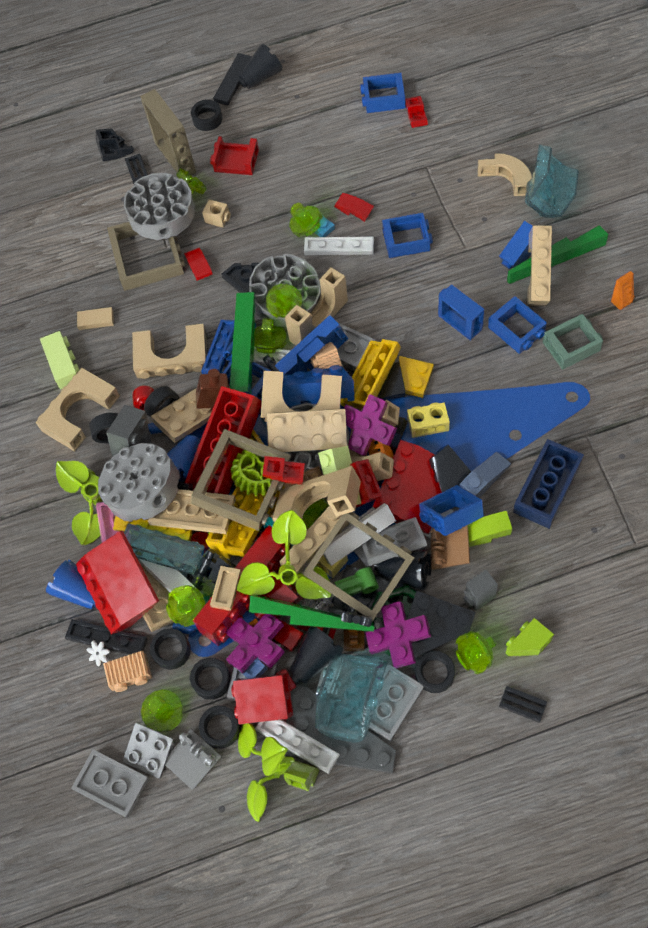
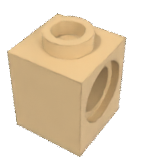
M210 199L202 212L205 223L224 228L231 216L227 204Z

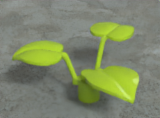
M57 461L56 477L62 489L69 493H76L81 486L83 494L89 499L90 514L80 512L72 520L74 535L81 545H88L101 536L98 516L93 514V500L98 499L100 496L98 486L93 482L83 484L89 478L88 468L79 461Z
M294 510L281 514L272 527L274 541L279 544L285 543L286 564L280 567L279 574L275 572L269 573L268 567L263 563H251L242 571L237 591L247 595L266 594L274 588L275 582L271 577L274 576L285 585H291L296 581L297 592L303 598L318 599L331 597V593L302 573L296 574L295 567L290 564L289 543L293 545L301 543L305 539L307 532L304 521ZM315 566L313 571L329 581L326 572L322 568Z
M246 723L242 725L238 737L239 753L244 758H248L251 752L262 756L263 773L268 776L260 779L259 782L256 780L251 781L247 791L249 812L255 821L260 822V817L263 815L267 804V792L263 786L264 782L280 778V775H284L285 771L295 760L293 757H284L288 749L273 737H267L262 744L261 751H257L254 748L257 742L256 731L251 723Z

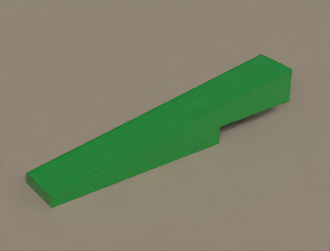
M598 225L573 241H570L567 237L551 246V267L605 246L608 233ZM531 258L508 271L507 282L509 284L531 276Z
M254 292L236 293L230 389L252 395V363H254L255 338Z
M262 595L250 596L249 612L291 616L290 624L373 632L375 630V623H371V627L343 622L339 614Z

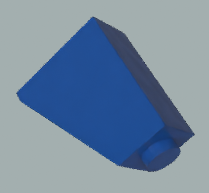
M526 221L522 223L499 255L502 260L501 264L508 269L516 267L531 256V252L528 251L529 233L532 225Z

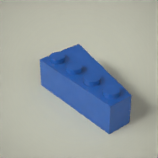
M333 365L326 369L316 368L309 372L298 371L292 375H283L282 397L287 406L301 405L302 401L317 404L320 399L322 375L342 376L340 398L354 401V380L339 365Z

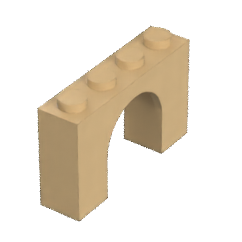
M532 226L529 233L528 252H531V279L528 287L527 306H546L550 302L552 226Z
M330 268L321 277V296L311 313L296 305L285 316L289 341L293 344H299L329 315L334 317L348 301L346 278L335 269Z
M204 324L186 326L185 349L181 354L170 359H163L154 354V338L150 330L132 332L133 370L137 378L146 379L153 376L163 377L170 374L201 372L208 354L207 333Z
M81 368L68 385L63 387L61 393L50 403L46 411L38 417L36 424L42 432L75 452L86 436L80 428L66 420V413L69 407L79 400L89 399L109 410L120 395L116 387Z
M264 371L261 418H265V422H267L266 413L295 412L285 404L282 397L283 372ZM322 375L320 399L308 411L340 409L342 376Z
M385 400L389 403L381 420L396 426L398 425L400 408ZM351 428L350 438H351L352 433H353V431H354V429H352V428ZM349 449L352 463L365 459L369 460L377 481L392 477L394 459L382 452L369 456L366 454L364 456Z
M350 466L305 481L302 485L296 484L281 489L272 519L275 522L281 514L289 510H294L302 519L304 512L310 505L325 497H328L327 502L336 517L353 512L356 508L361 481L353 467Z
M330 506L307 530L305 539L289 550L290 564L295 567L296 574H303L305 568L309 565L342 516L336 517ZM345 521L336 536L342 533V530L350 523ZM286 555L280 560L281 566L286 564Z

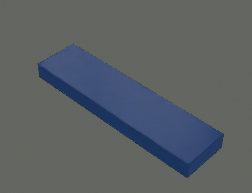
M235 320L220 321L202 367V374H208L210 369H217L219 373L222 372L227 356L223 357V352L233 341Z

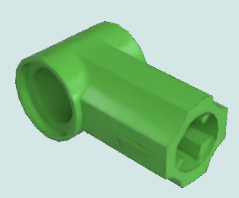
M371 567L360 569L355 575L335 582L338 588L350 596L358 593L368 594L379 588Z

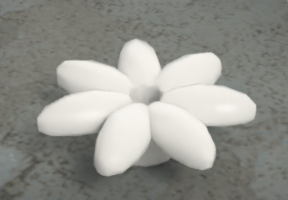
M93 640L91 642L92 648H87L86 650L92 654L89 661L96 659L97 666H100L101 660L108 662L105 655L110 650L104 649L103 641L97 645Z

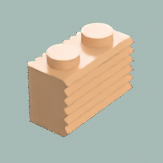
M332 342L325 344L311 358L314 368L326 369L333 365L342 366L337 348Z
M144 651L120 657L103 664L108 687L112 691L115 690V692L125 691L128 689L127 686L133 684L136 686L146 684L147 680L152 678L148 658Z

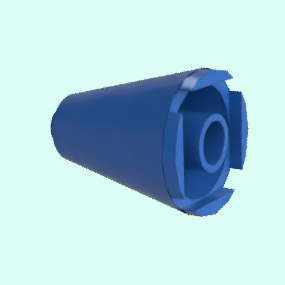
M187 435L167 453L180 472L179 482H185L200 444V439L194 435Z
M69 559L68 561L65 560L53 574L55 578L53 583L49 581L46 593L93 610L96 607L95 602L87 590L76 564Z

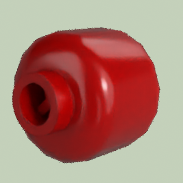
M143 385L134 389L132 393L134 408L144 410L146 399L154 391L152 387Z

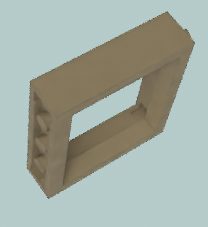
M156 89L141 95V101L156 146L181 179L184 180L196 173L184 126Z
M129 222L107 228L120 282L124 291L184 274L182 267L186 266L183 257H179V254L182 252L179 243L175 244L178 238L177 236H172L169 238L175 263L127 276L119 240L139 234L132 229Z
M224 429L191 495V503L259 531L261 525H265L267 522L269 507H274L277 500L275 494L277 490L281 491L284 482L272 481L257 515L208 497L205 493L229 444L261 457L285 458V461L290 462L291 455Z
M350 512L340 517L303 572V575L362 615L372 617L373 621L414 557L411 556L412 552L404 546L399 548L393 544L395 540L386 534L381 536L376 532L377 528L368 522L366 525L359 521L360 517L357 514ZM345 521L404 559V562L372 610L313 571Z

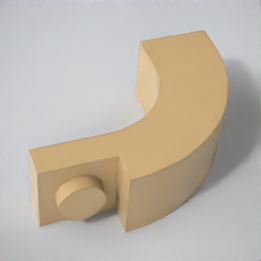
M495 154L494 159L478 160V177H505L512 183L514 196L531 195L532 176L528 167L519 159L506 154Z

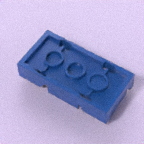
M329 315L285 355L275 367L280 372H283V375H292L298 371L308 372L307 368L312 371L316 368L313 367L311 358L325 344L332 342L338 349L349 338L343 332L339 323Z

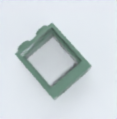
M583 314L544 332L543 344L562 370L601 351L603 343L601 334L594 330L591 321L586 319ZM580 327L591 343L568 353L557 338Z

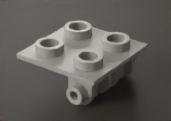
M136 722L122 762L160 779L169 751L174 749L176 743L173 742V738Z
M190 729L187 734L183 732L179 736L181 741L168 754L165 766L193 790L222 756Z

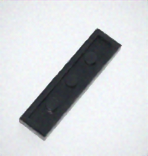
M241 53L237 54L213 97L214 101L223 105L230 104L240 85L239 75L252 56Z
M71 619L65 636L66 640L92 646L91 642L93 640L97 645L103 641L104 649L129 655L144 651L148 640L147 636L126 631L111 634L107 627Z

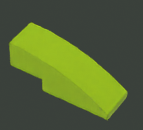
M507 511L491 514L468 524L469 547L489 543L494 538L511 535L512 526Z
M295 761L288 767L283 777L288 785L309 791L311 786L314 787L319 769Z

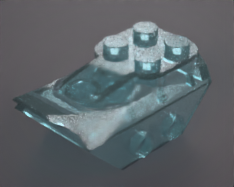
M539 144L533 178L527 182L525 194L527 206L534 209L544 218L562 217L576 197L579 175L577 169L567 167L552 155L551 147Z
M340 654L331 659L328 667L323 671V681L316 692L315 728L332 739L353 743L362 741L367 735L373 716V709L375 710L377 707V695L379 690L383 688V676L388 661L360 654L356 656Z

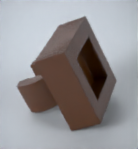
M343 629L344 651H365L364 631Z

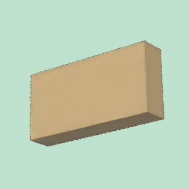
M112 307L77 312V327L79 330L114 326Z
M220 566L210 603L211 607L228 611L232 610L237 585L242 573L240 569Z

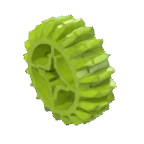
M243 450L242 454L238 453L237 459L233 461V466L231 467L232 480L235 481L236 487H240L241 492L247 490L248 496L254 493V496L257 497L258 493H261L264 497L273 479L269 478L263 480L266 478L262 476L264 457Z

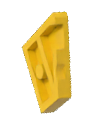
M399 356L405 394L423 398L434 364Z

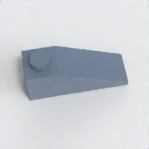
M496 452L476 467L460 483V487L480 498L511 466V463Z

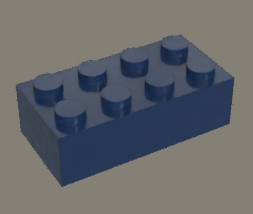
M547 439L515 501L513 513L550 529L581 466L584 454Z

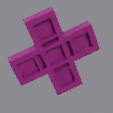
M369 394L362 411L350 405H345L346 426L354 429L347 445L349 449L366 456L373 439L390 446L397 428L381 420L389 402Z
M401 601L383 606L381 611L385 627L376 629L374 632H366L369 652L375 654L390 649L393 667L396 669L416 663L412 642L431 637L427 617L422 615L406 620Z
M265 614L254 627L239 617L226 632L231 639L239 644L226 660L242 674L256 658L272 668L285 653L281 647L271 641L284 625L271 614Z

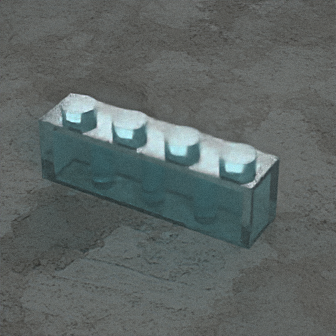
M128 523L124 534L138 559L192 575L199 569L202 556L204 555V545Z

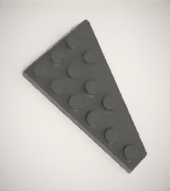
M292 680L296 685L290 691L293 716L288 719H282L284 722L339 753L340 756L335 763L336 765L393 774L395 749L302 683L297 684ZM289 750L285 754L286 757L302 759Z

